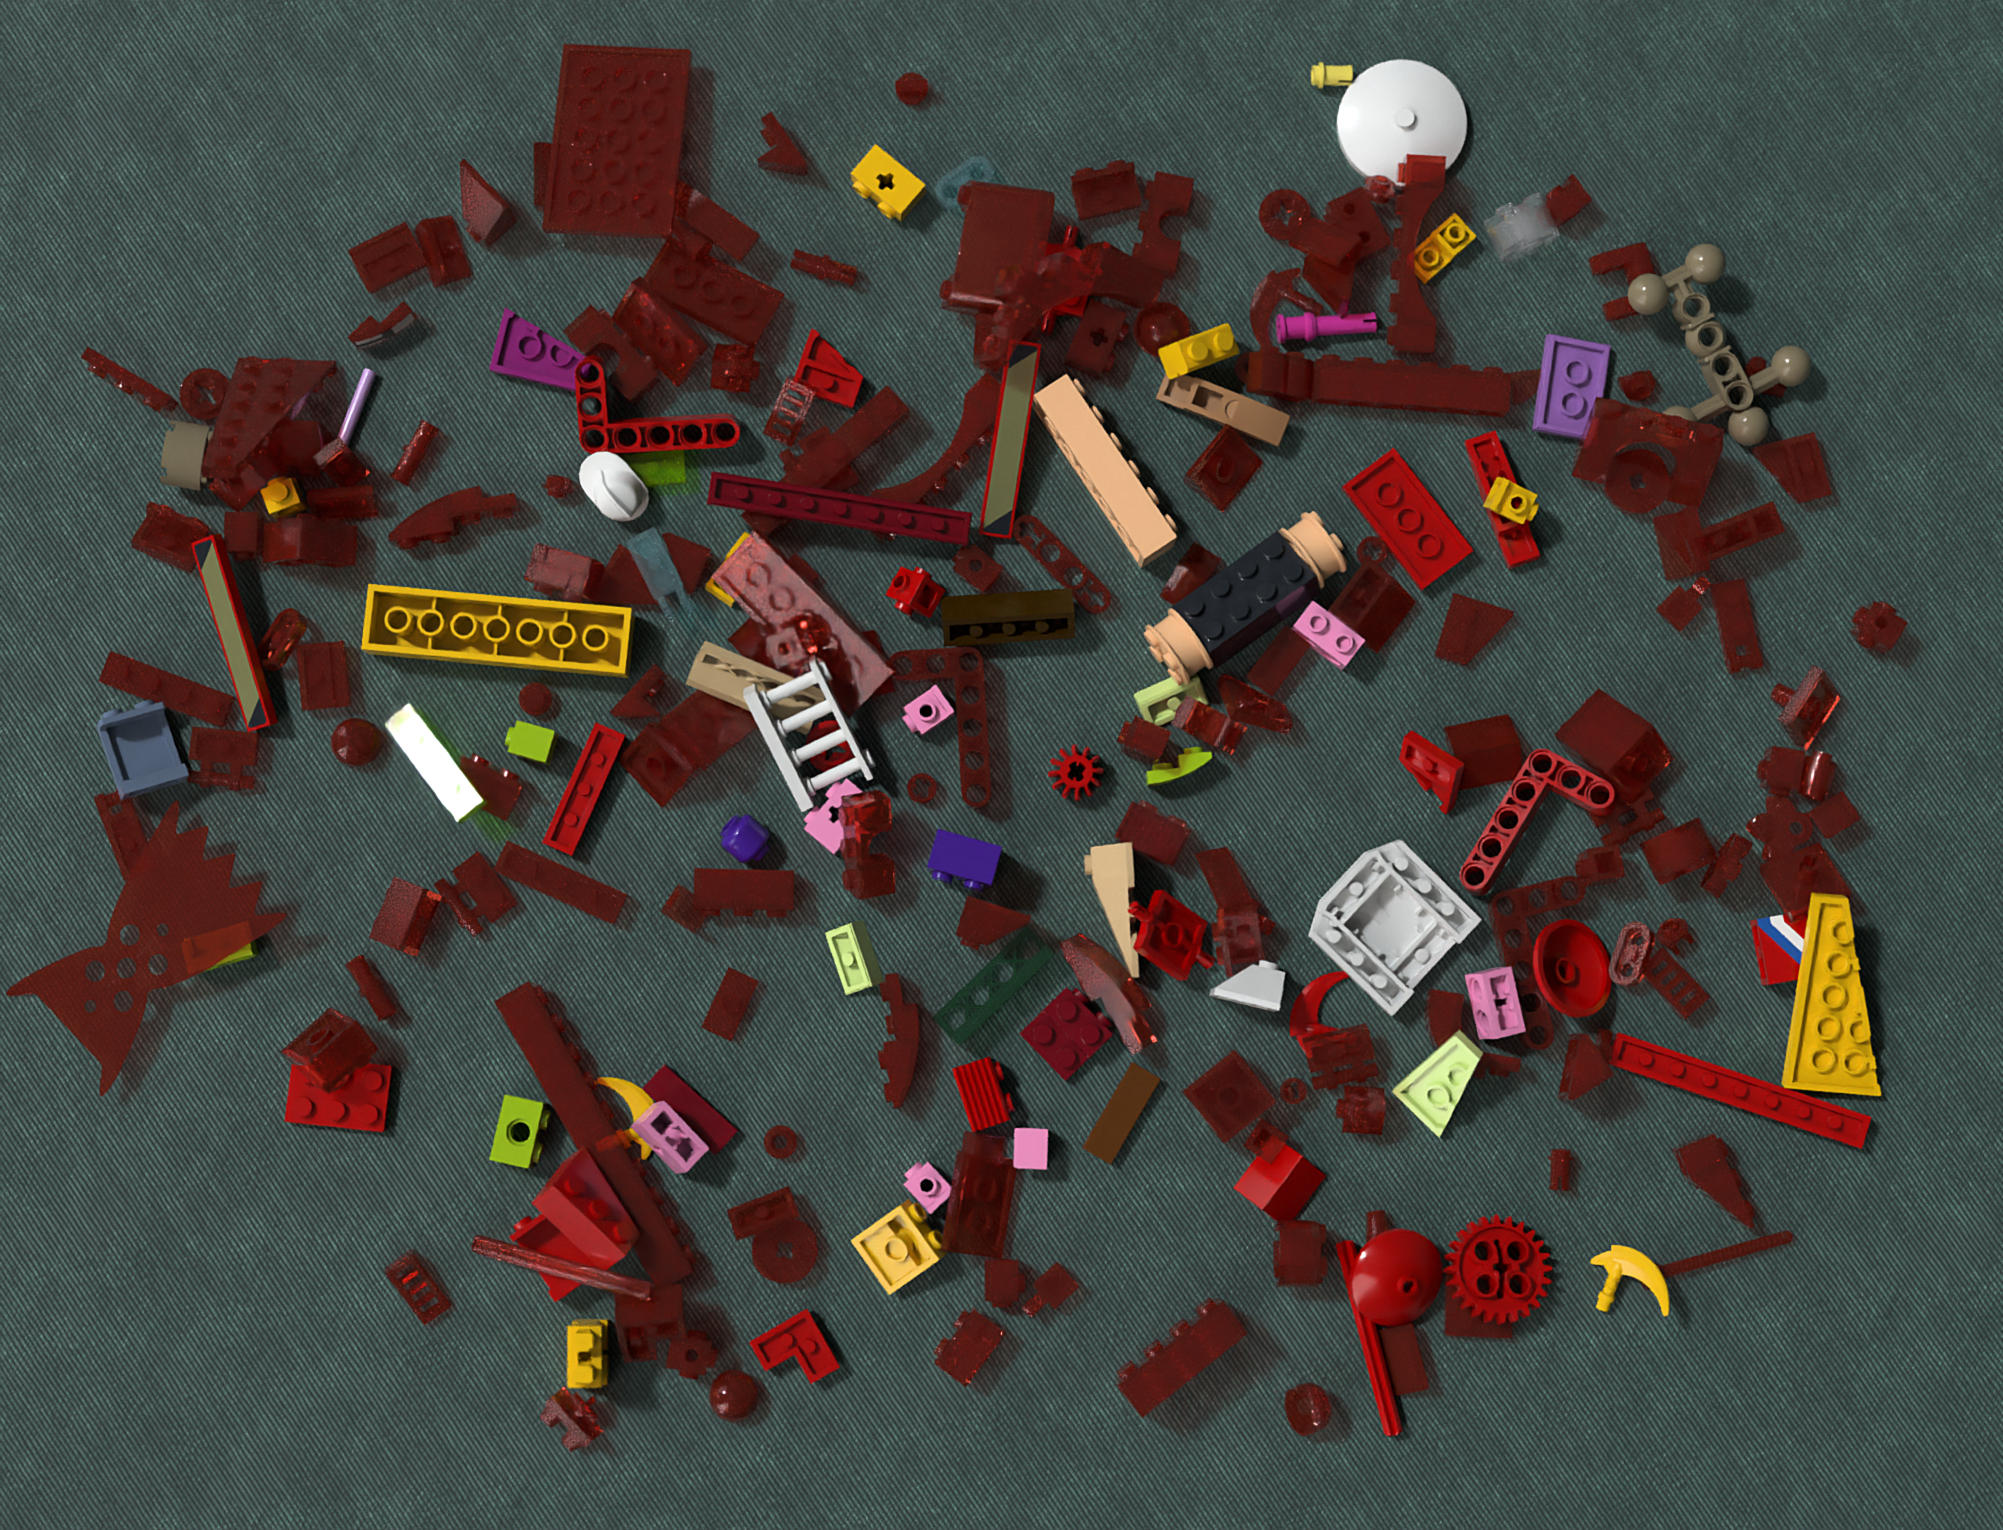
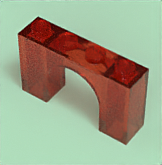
M1596 397L1574 455L1572 476L1604 484L1612 460L1620 449L1636 442L1656 443L1667 448L1676 458V463L1668 480L1667 501L1699 509L1723 450L1724 429L1711 424L1686 420L1676 415L1671 416L1655 412L1645 407L1631 406L1614 399Z

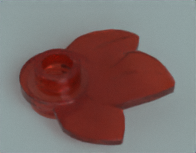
M1768 796L1766 797L1767 812L1753 817L1746 824V829L1753 837L1765 842L1762 859L1765 861H1778L1789 857L1796 845L1806 842L1811 837L1813 824L1806 814L1796 812L1793 804L1787 798ZM1793 822L1802 824L1803 830L1798 835L1790 832L1789 828Z

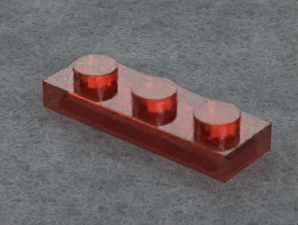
M87 347L81 356L89 364L87 368L89 372L103 380L108 375L117 381L115 384L116 388L131 397L134 392L145 397L142 403L154 411L160 413L163 408L172 414L178 402L173 397L95 350Z

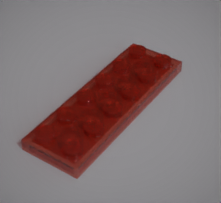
M758 529L753 531L711 576L806 673L812 671L809 665V657L815 655L819 663L823 661L826 663L833 678L828 682L842 710L849 717L854 715L897 670Z

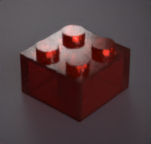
M1235 1049L1227 1053L1181 1090V1093L1223 1144L1276 1103V1100Z

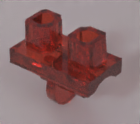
M564 1386L545 1402L547 1406L540 1414V1418L548 1427L553 1428L559 1421L566 1426L569 1431L561 1440L570 1452L581 1446L586 1448L603 1432L595 1422L599 1416L591 1409V1406L597 1399L592 1396L585 1402L577 1392L572 1396Z

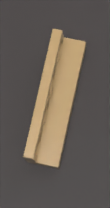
M705 641L695 657L686 685L750 711L743 697L744 688L756 684L759 692L763 690L768 692L795 678ZM810 686L772 704L773 708L769 709V712L774 721L777 719L783 721L823 702L825 695L821 689ZM813 721L795 730L807 735Z

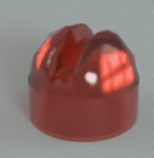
M1293 1077L1282 1083L1280 1094L1285 1102L1298 1104L1307 1097L1308 1088L1302 1079ZM1293 1082H1297L1298 1099H1294Z

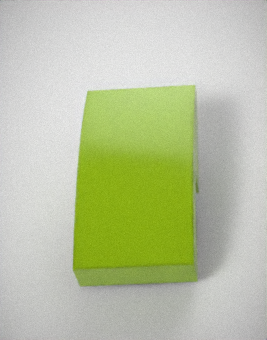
M1203 747L1183 749L1184 754L1177 756L1178 768L1172 769V763L1152 765L1153 771H1147L1145 774L1147 787L1173 782L1192 774L1212 759V753L1203 752Z

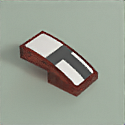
M403 301L381 323L370 315L347 338L357 349L368 347L397 334L413 322L417 316Z

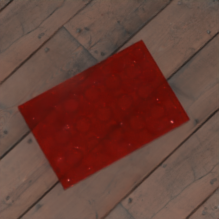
M563 44L542 229L545 233L655 239L673 238L693 57L691 50Z

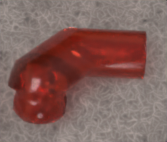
M1752 357L1746 364L1745 374L1747 378L1766 368V361L1762 357ZM1779 383L1762 393L1782 398L1786 386Z

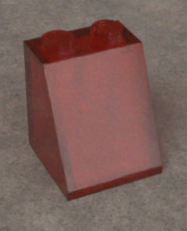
M1599 688L1591 697L1583 702L1582 706L1573 716L1564 722L1554 734L1565 753L1585 770L1610 783L1616 796L1628 806L1674 759L1650 722Z

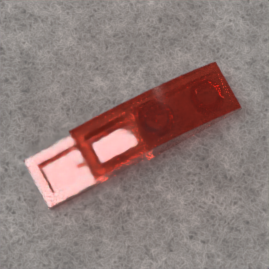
M481 486L451 493L425 505L407 517L388 535L389 542L394 546H399L400 550L419 547L418 542L431 540L432 544L451 541V536L459 535L457 522H461L462 525H474L481 523V518L494 516L495 520L513 517V512L521 511L519 498L515 493L486 498L485 491Z
M1081 933L1059 943L1066 961L1072 966L1079 979L1082 991L1087 994L1090 1002L1099 997L1102 998L1107 1014L1113 1019L1123 1043L1129 1048L1131 1054L1134 1055L1157 1042L1142 1013L1152 1006L1126 969L1109 952Z
M897 972L886 974V982L880 983L882 1001H889L891 1015H885L888 1035L895 1034L896 1040L883 1042L884 1050H878L880 1069H887L889 1082L883 1083L886 1103L893 1102L894 1108H900L908 1094L915 1072L919 1047L917 1003L903 1004Z

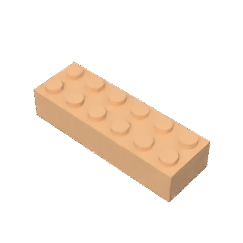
M1065 374L1034 395L1033 409L1140 568L1174 547L1177 539L1175 532L1178 531V528L1168 514L1163 516L1159 511L1157 505L1160 502L1150 487L1144 489L1139 481L1141 474L1133 461H1125L1120 452L1123 447L1113 433L1109 435L1106 433L1102 426L1104 419L1095 406L1090 408L1085 402L1084 396L1086 393L1076 378L1071 381L1069 376Z

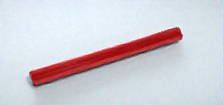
M1353 1240L1340 1241L1336 1244V1249L1384 1434L1386 1436L1398 1435L1402 1433L1403 1429L1376 1325L1360 1313L1350 1293V1272L1357 1256Z

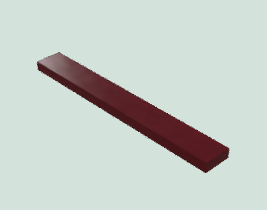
M714 471L711 472L707 505L962 546H968L973 514Z

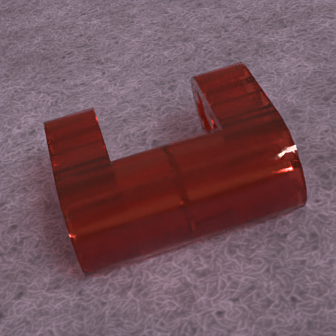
M1640 242L1607 251L1588 259L1592 276L1624 269L1629 286L1639 275L1646 273L1656 275L1647 242ZM1628 296L1602 305L1606 322H1613L1640 314L1629 304Z

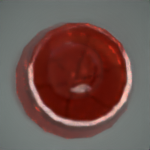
M1156 302L1147 305L1139 312L1134 322V335L1137 344L1144 352L1154 357H1160V348L1190 337V323L1187 315L1180 307L1170 302Z

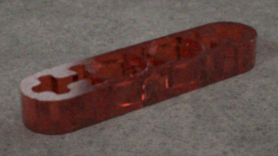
M1032 515L1019 517L1015 521L1012 531L1016 542L1063 589L1072 588L1073 599L1086 612L1092 615H1100L1106 612L1111 602V595L1108 589L1036 517ZM1022 523L1026 526L1032 523L1035 526L1033 533L1038 539L1041 538L1042 534L1047 537L1038 544L1035 550L1030 547L1035 544V541L1029 535H1026L1024 538L1020 536L1022 530L1020 525ZM1044 546H1056L1060 552L1059 558L1054 562L1043 560L1041 550ZM1067 569H1079L1083 576L1082 581L1077 585L1066 583L1064 573ZM1088 580L1093 583L1088 588L1093 594L1097 595L1101 592L1104 595L1102 598L1104 605L1102 607L1097 604L1091 607L1088 604L1091 598L1085 591L1082 596L1076 593L1084 588Z

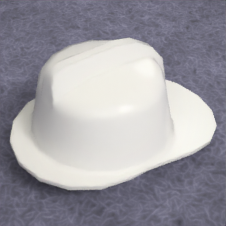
M607 451L596 452L588 456L581 464L579 472L580 484L588 497L605 516L621 522L631 521L641 516L646 510L649 501L648 489L629 465L617 454Z

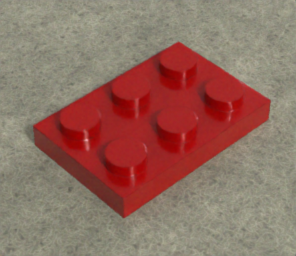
M293 1055L284 1122L386 1132L394 1066Z

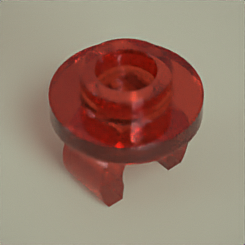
M1671 918L1664 921L1657 932L1658 941L1676 955L1680 953L1676 944L1682 938L1689 944L1693 943V937L1688 933L1689 926L1681 918Z

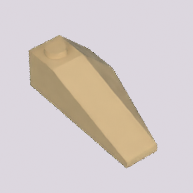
M1132 842L1091 847L1090 855H1084L1085 875H1091L1092 884L1130 977L1138 978V952L1133 949L1137 938V932L1134 927L1136 918L1128 913V909H1131L1129 905L1135 901L1134 897H1132V891L1135 887Z

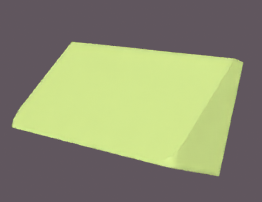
M1196 673L1190 677L1191 683L1189 685L1183 683L1178 686L1170 677L1133 695L1149 731L1209 704Z
M864 921L853 922L825 933L846 995L884 982Z

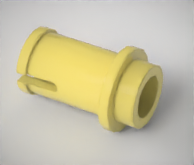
M1319 62L1318 65L1312 66L1311 84L1317 85L1318 88H1323V85L1350 86L1352 84V65L1324 66L1323 62Z

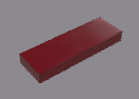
M665 1064L642 1088L656 1102L665 1101L709 1147V1150L715 1156L739 1131Z

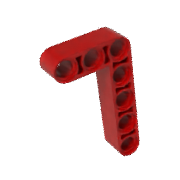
M589 355L581 359L575 369L579 440L582 448L590 454L604 451L629 453L727 448L736 444L740 438L741 422L736 416L727 413L611 419L605 362L598 356ZM587 364H593L599 370V377L594 380L587 379L583 375L582 367ZM596 397L601 402L602 409L599 412L589 411L585 407V399ZM722 423H729L735 428V435L730 438H724L718 433L717 427ZM691 424L699 426L703 433L702 437L696 440L688 438L685 434V427ZM657 426H663L669 431L670 438L666 441H658L654 438L652 429ZM623 428L633 429L636 432L637 440L632 443H626L620 437V430ZM593 429L599 430L604 435V442L598 445L591 443L588 440L587 432Z
M1543 748L1533 751L1461 868L1460 881L1465 890L1473 896H1483L1491 890L1550 790L1595 815L1606 816L1612 813L1617 805V797L1612 785L1550 750ZM1547 760L1552 763L1551 769L1545 773L1535 771V767L1540 761ZM1577 776L1581 779L1577 787L1569 789L1563 786L1564 781L1568 777ZM1525 788L1535 791L1534 797L1529 801L1518 799L1519 793ZM1604 791L1610 795L1609 800L1604 804L1598 805L1592 801L1593 796L1598 792ZM1508 816L1518 818L1517 825L1512 829H1505L1501 826L1502 821ZM1491 844L1501 846V852L1495 857H1487L1485 855L1486 848ZM1472 873H1483L1484 880L1481 884L1473 886L1468 883V878Z

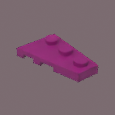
M505 307L489 370L493 373L576 392L575 369L585 356ZM587 364L582 367L583 375L587 379H590L593 364Z

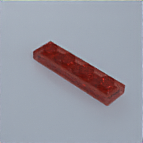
M112 651L108 655L98 680L103 684L147 700L153 699L155 703L164 702L168 708L222 728L225 726L235 697Z
M506 841L493 871L614 925L628 897L626 893L510 841Z

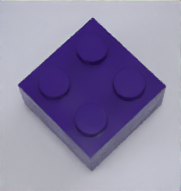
M938 829L927 870L933 873L932 879L950 884L953 878L965 881L964 888L983 893L984 887L990 889L992 887L1002 846Z

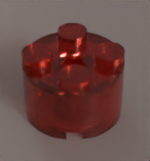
M1700 817L1639 844L1659 886L1718 860L1717 852Z
M1276 1220L1274 1232H1279V1240L1273 1241L1274 1278H1278L1276 1287L1317 1288L1319 1284L1323 1283V1277L1327 1276V1258L1321 1257L1322 1244L1326 1242L1325 1224H1318L1317 1220Z

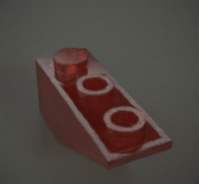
M1707 1133L1672 1148L1683 1177L1688 1183L1743 1228L1751 1229L1755 1227L1752 1222V1218L1755 1217L1754 1210L1747 1199L1743 1200L1738 1188L1742 1186L1741 1180L1734 1168L1730 1169L1725 1157L1728 1156V1151L1720 1137L1716 1138L1715 1134Z

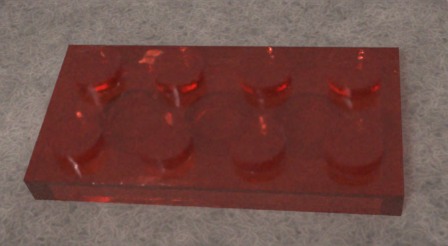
M671 236L668 237L640 282L638 289L639 292L752 349H755L785 296L784 293Z

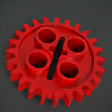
M1494 1215L1490 1219V1224L1486 1217L1483 1216L1478 1219V1226L1471 1221L1466 1224L1468 1232L1461 1229L1456 1233L1460 1242L1453 1240L1448 1244L1455 1253H1448L1444 1256L1447 1261L1452 1262V1265L1443 1269V1272L1453 1275V1279L1449 1280L1446 1286H1456L1457 1291L1451 1297L1452 1299L1459 1297L1464 1299L1460 1306L1461 1310L1471 1306L1473 1307L1472 1318L1477 1317L1482 1312L1484 1323L1490 1322L1495 1316L1497 1324L1501 1325L1505 1323L1506 1316L1511 1323L1518 1321V1313L1525 1318L1530 1315L1529 1308L1535 1310L1540 1307L1536 1298L1543 1299L1547 1297L1548 1294L1541 1286L1551 1284L1552 1281L1544 1277V1273L1551 1271L1552 1267L1543 1265V1260L1548 1258L1550 1254L1539 1252L1538 1249L1544 1244V1241L1535 1243L1532 1241L1536 1232L1534 1229L1525 1234L1523 1232V1221L1513 1227L1511 1216L1505 1218L1501 1224L1499 1216ZM1494 1240H1497L1498 1243H1499V1248H1498V1249L1496 1248V1245L1494 1244ZM1476 1245L1485 1249L1487 1254L1485 1261L1480 1260L1475 1255ZM1508 1245L1514 1246L1518 1250L1519 1259L1517 1261L1512 1260L1508 1256ZM1496 1264L1497 1268L1502 1269L1503 1274L1499 1275V1271L1493 1270V1265ZM1478 1278L1487 1282L1489 1287L1487 1294H1483L1478 1290ZM1511 1278L1520 1283V1294H1515L1510 1289L1509 1280ZM1498 1290H1499V1292H1500V1294H1501V1296H1502L1501 1299H1499V1298L1497 1297V1291H1498Z

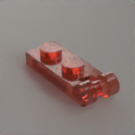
M1744 578L1710 585L1728 673H1738L1741 668L1750 667L1751 670L1762 668L1763 660L1758 648ZM1745 646L1746 654L1738 656L1735 647Z
M117 787L116 791L106 795L103 792L95 795V804L124 881L128 882L158 870L134 806L133 797L121 801ZM121 804L123 811L113 815L111 807Z

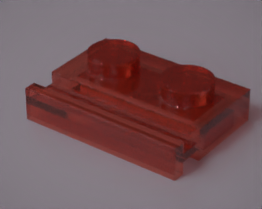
M406 221L347 250L369 294L379 291L428 266Z
M341 640L338 642L296 645L302 711L352 707L346 642Z

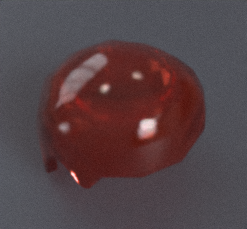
M349 718L343 720L334 728L330 736V750L341 764L351 767L365 766L374 761L380 752L381 735L372 722L362 718Z
M739 1369L726 1370L713 1380L709 1392V1403L712 1411L719 1419L730 1424L744 1422L757 1410L759 1402L758 1385L750 1374Z
M1312 1382L1302 1383L1288 1390L1285 1394L1284 1407L1287 1419L1292 1429L1300 1436L1320 1432L1329 1424L1332 1416L1331 1402L1321 1386Z

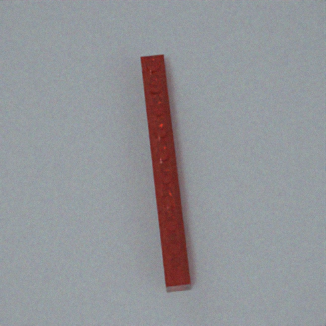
M528 981L494 1002L577 1149L579 1150L585 1146L641 1234L633 1248L659 1292L694 1272L696 1268L693 1264L697 1262V1258L688 1244L682 1246L677 1237V1234L681 1233L680 1228L672 1215L665 1216L660 1207L664 1204V1200L655 1186L649 1188L644 1179V1176L648 1175L645 1166L639 1157L633 1159L627 1148L631 1146L629 1138L622 1128L619 1130L615 1128L611 1121L615 1114L607 1100H599L594 1091L599 1086L591 1072L587 1071L584 1073L578 1063L582 1056L573 1042L568 1044L562 1032L566 1028L558 1014L551 1015L546 1003L550 1000L540 984L535 987L533 982Z

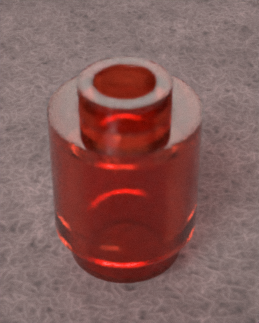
M1813 751L1812 756L1805 755L1797 782L1799 796L1823 802L1825 795H1829L1837 768V763L1832 761V755L1820 751Z

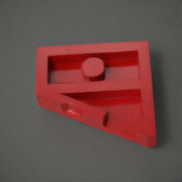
M811 329L791 389L853 410L864 380L863 376L853 366H850L835 348L833 349L816 330Z
M1411 730L1403 738L1399 760L1415 776L1425 792L1430 788L1443 802L1439 809L1447 814L1455 806L1464 763Z

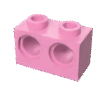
M1315 601L1311 602L1290 630L1292 634L1341 671L1365 642V639Z
M1511 966L1490 968L1465 975L1479 1039H1498L1526 1031Z

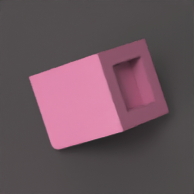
M1014 1128V1167L1022 1169H1047L1048 1129Z

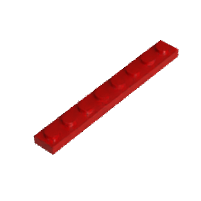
M1620 1032L1616 1034L1607 1064L1860 1149L1863 1147L1872 1118Z

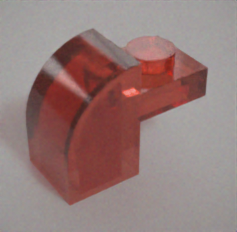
M1188 695L1178 706L1175 718L1171 723L1232 756L1247 729L1246 725Z

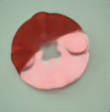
M1633 449L1621 453L1610 462L1605 471L1604 495L1614 507L1624 513L1645 515L1662 504L1669 493L1671 481L1665 468L1666 464L1660 456L1646 449ZM1637 474H1641L1643 476L1641 481L1645 484L1644 489L1642 487H1638L1636 490L1633 489L1629 476L1635 477Z
M1733 833L1717 852L1720 855L1716 861L1710 863L1700 887L1718 899L1728 884L1726 880L1729 879L1733 882L1739 875L1743 867L1739 860L1746 857L1753 843L1743 836Z
M791 1216L776 1217L764 1223L756 1232L752 1244V1260L756 1269L766 1279L778 1283H794L804 1278L814 1267L818 1256L817 1238L812 1229L802 1220ZM783 1241L785 1244L791 1242L794 1247L791 1249L793 1256L788 1259L786 1256L779 1258L776 1252L779 1250L778 1242Z

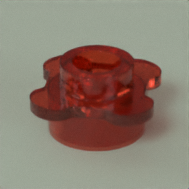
M1383 175L1365 177L1364 182L1367 185H1365L1364 190L1367 199L1375 203L1384 204L1388 203L1390 198L1395 197L1396 192L1393 189H1395L1396 184L1388 177Z

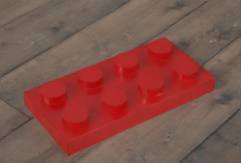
M1394 448L1341 487V490L1420 591L1474 551Z

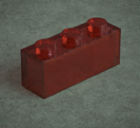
M694 868L693 908L694 910H700V916H720V910L734 911V917H753V911H767V917L786 918L787 912H793L794 871Z

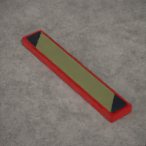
M1008 339L978 528V534L1011 539L1042 345L1040 343Z
M221 533L214 534L193 542L191 546L247 731L252 732L277 724L276 713Z

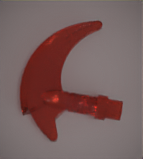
M1300 268L1287 269L1277 274L1275 270H1272L1259 283L1252 297L1250 306L1251 327L1258 343L1268 355H1272L1274 352L1268 336L1269 318L1280 300L1284 298L1300 306L1304 312H1310L1316 317L1320 315L1324 305L1316 302V299L1313 297H1306L1304 294L1293 290L1292 280L1301 273Z

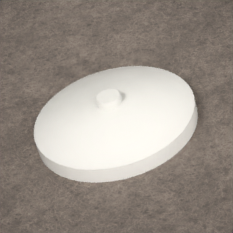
M1412 60L1386 61L1364 71L1347 89L1337 115L1338 141L1350 165L1367 180L1392 189L1417 188L1443 175L1458 157L1464 144L1467 130L1465 107L1455 86L1435 68Z

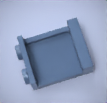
M151 699L134 705L135 709L127 712H122V709L108 711L102 714L103 718L96 725L121 801L183 783L189 776L185 763L181 764L164 713L166 708L164 702L155 703Z

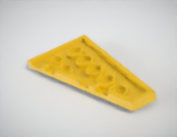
M1811 894L1781 1084L1784 1088L1881 1096L1880 1085L1877 1083L1875 1071L1877 1068L1875 1056H1873L1870 1042L1871 1031L1864 990L1861 986L1858 971L1860 970L1859 960L1856 957L1853 941L1855 936L1849 901L1844 895Z

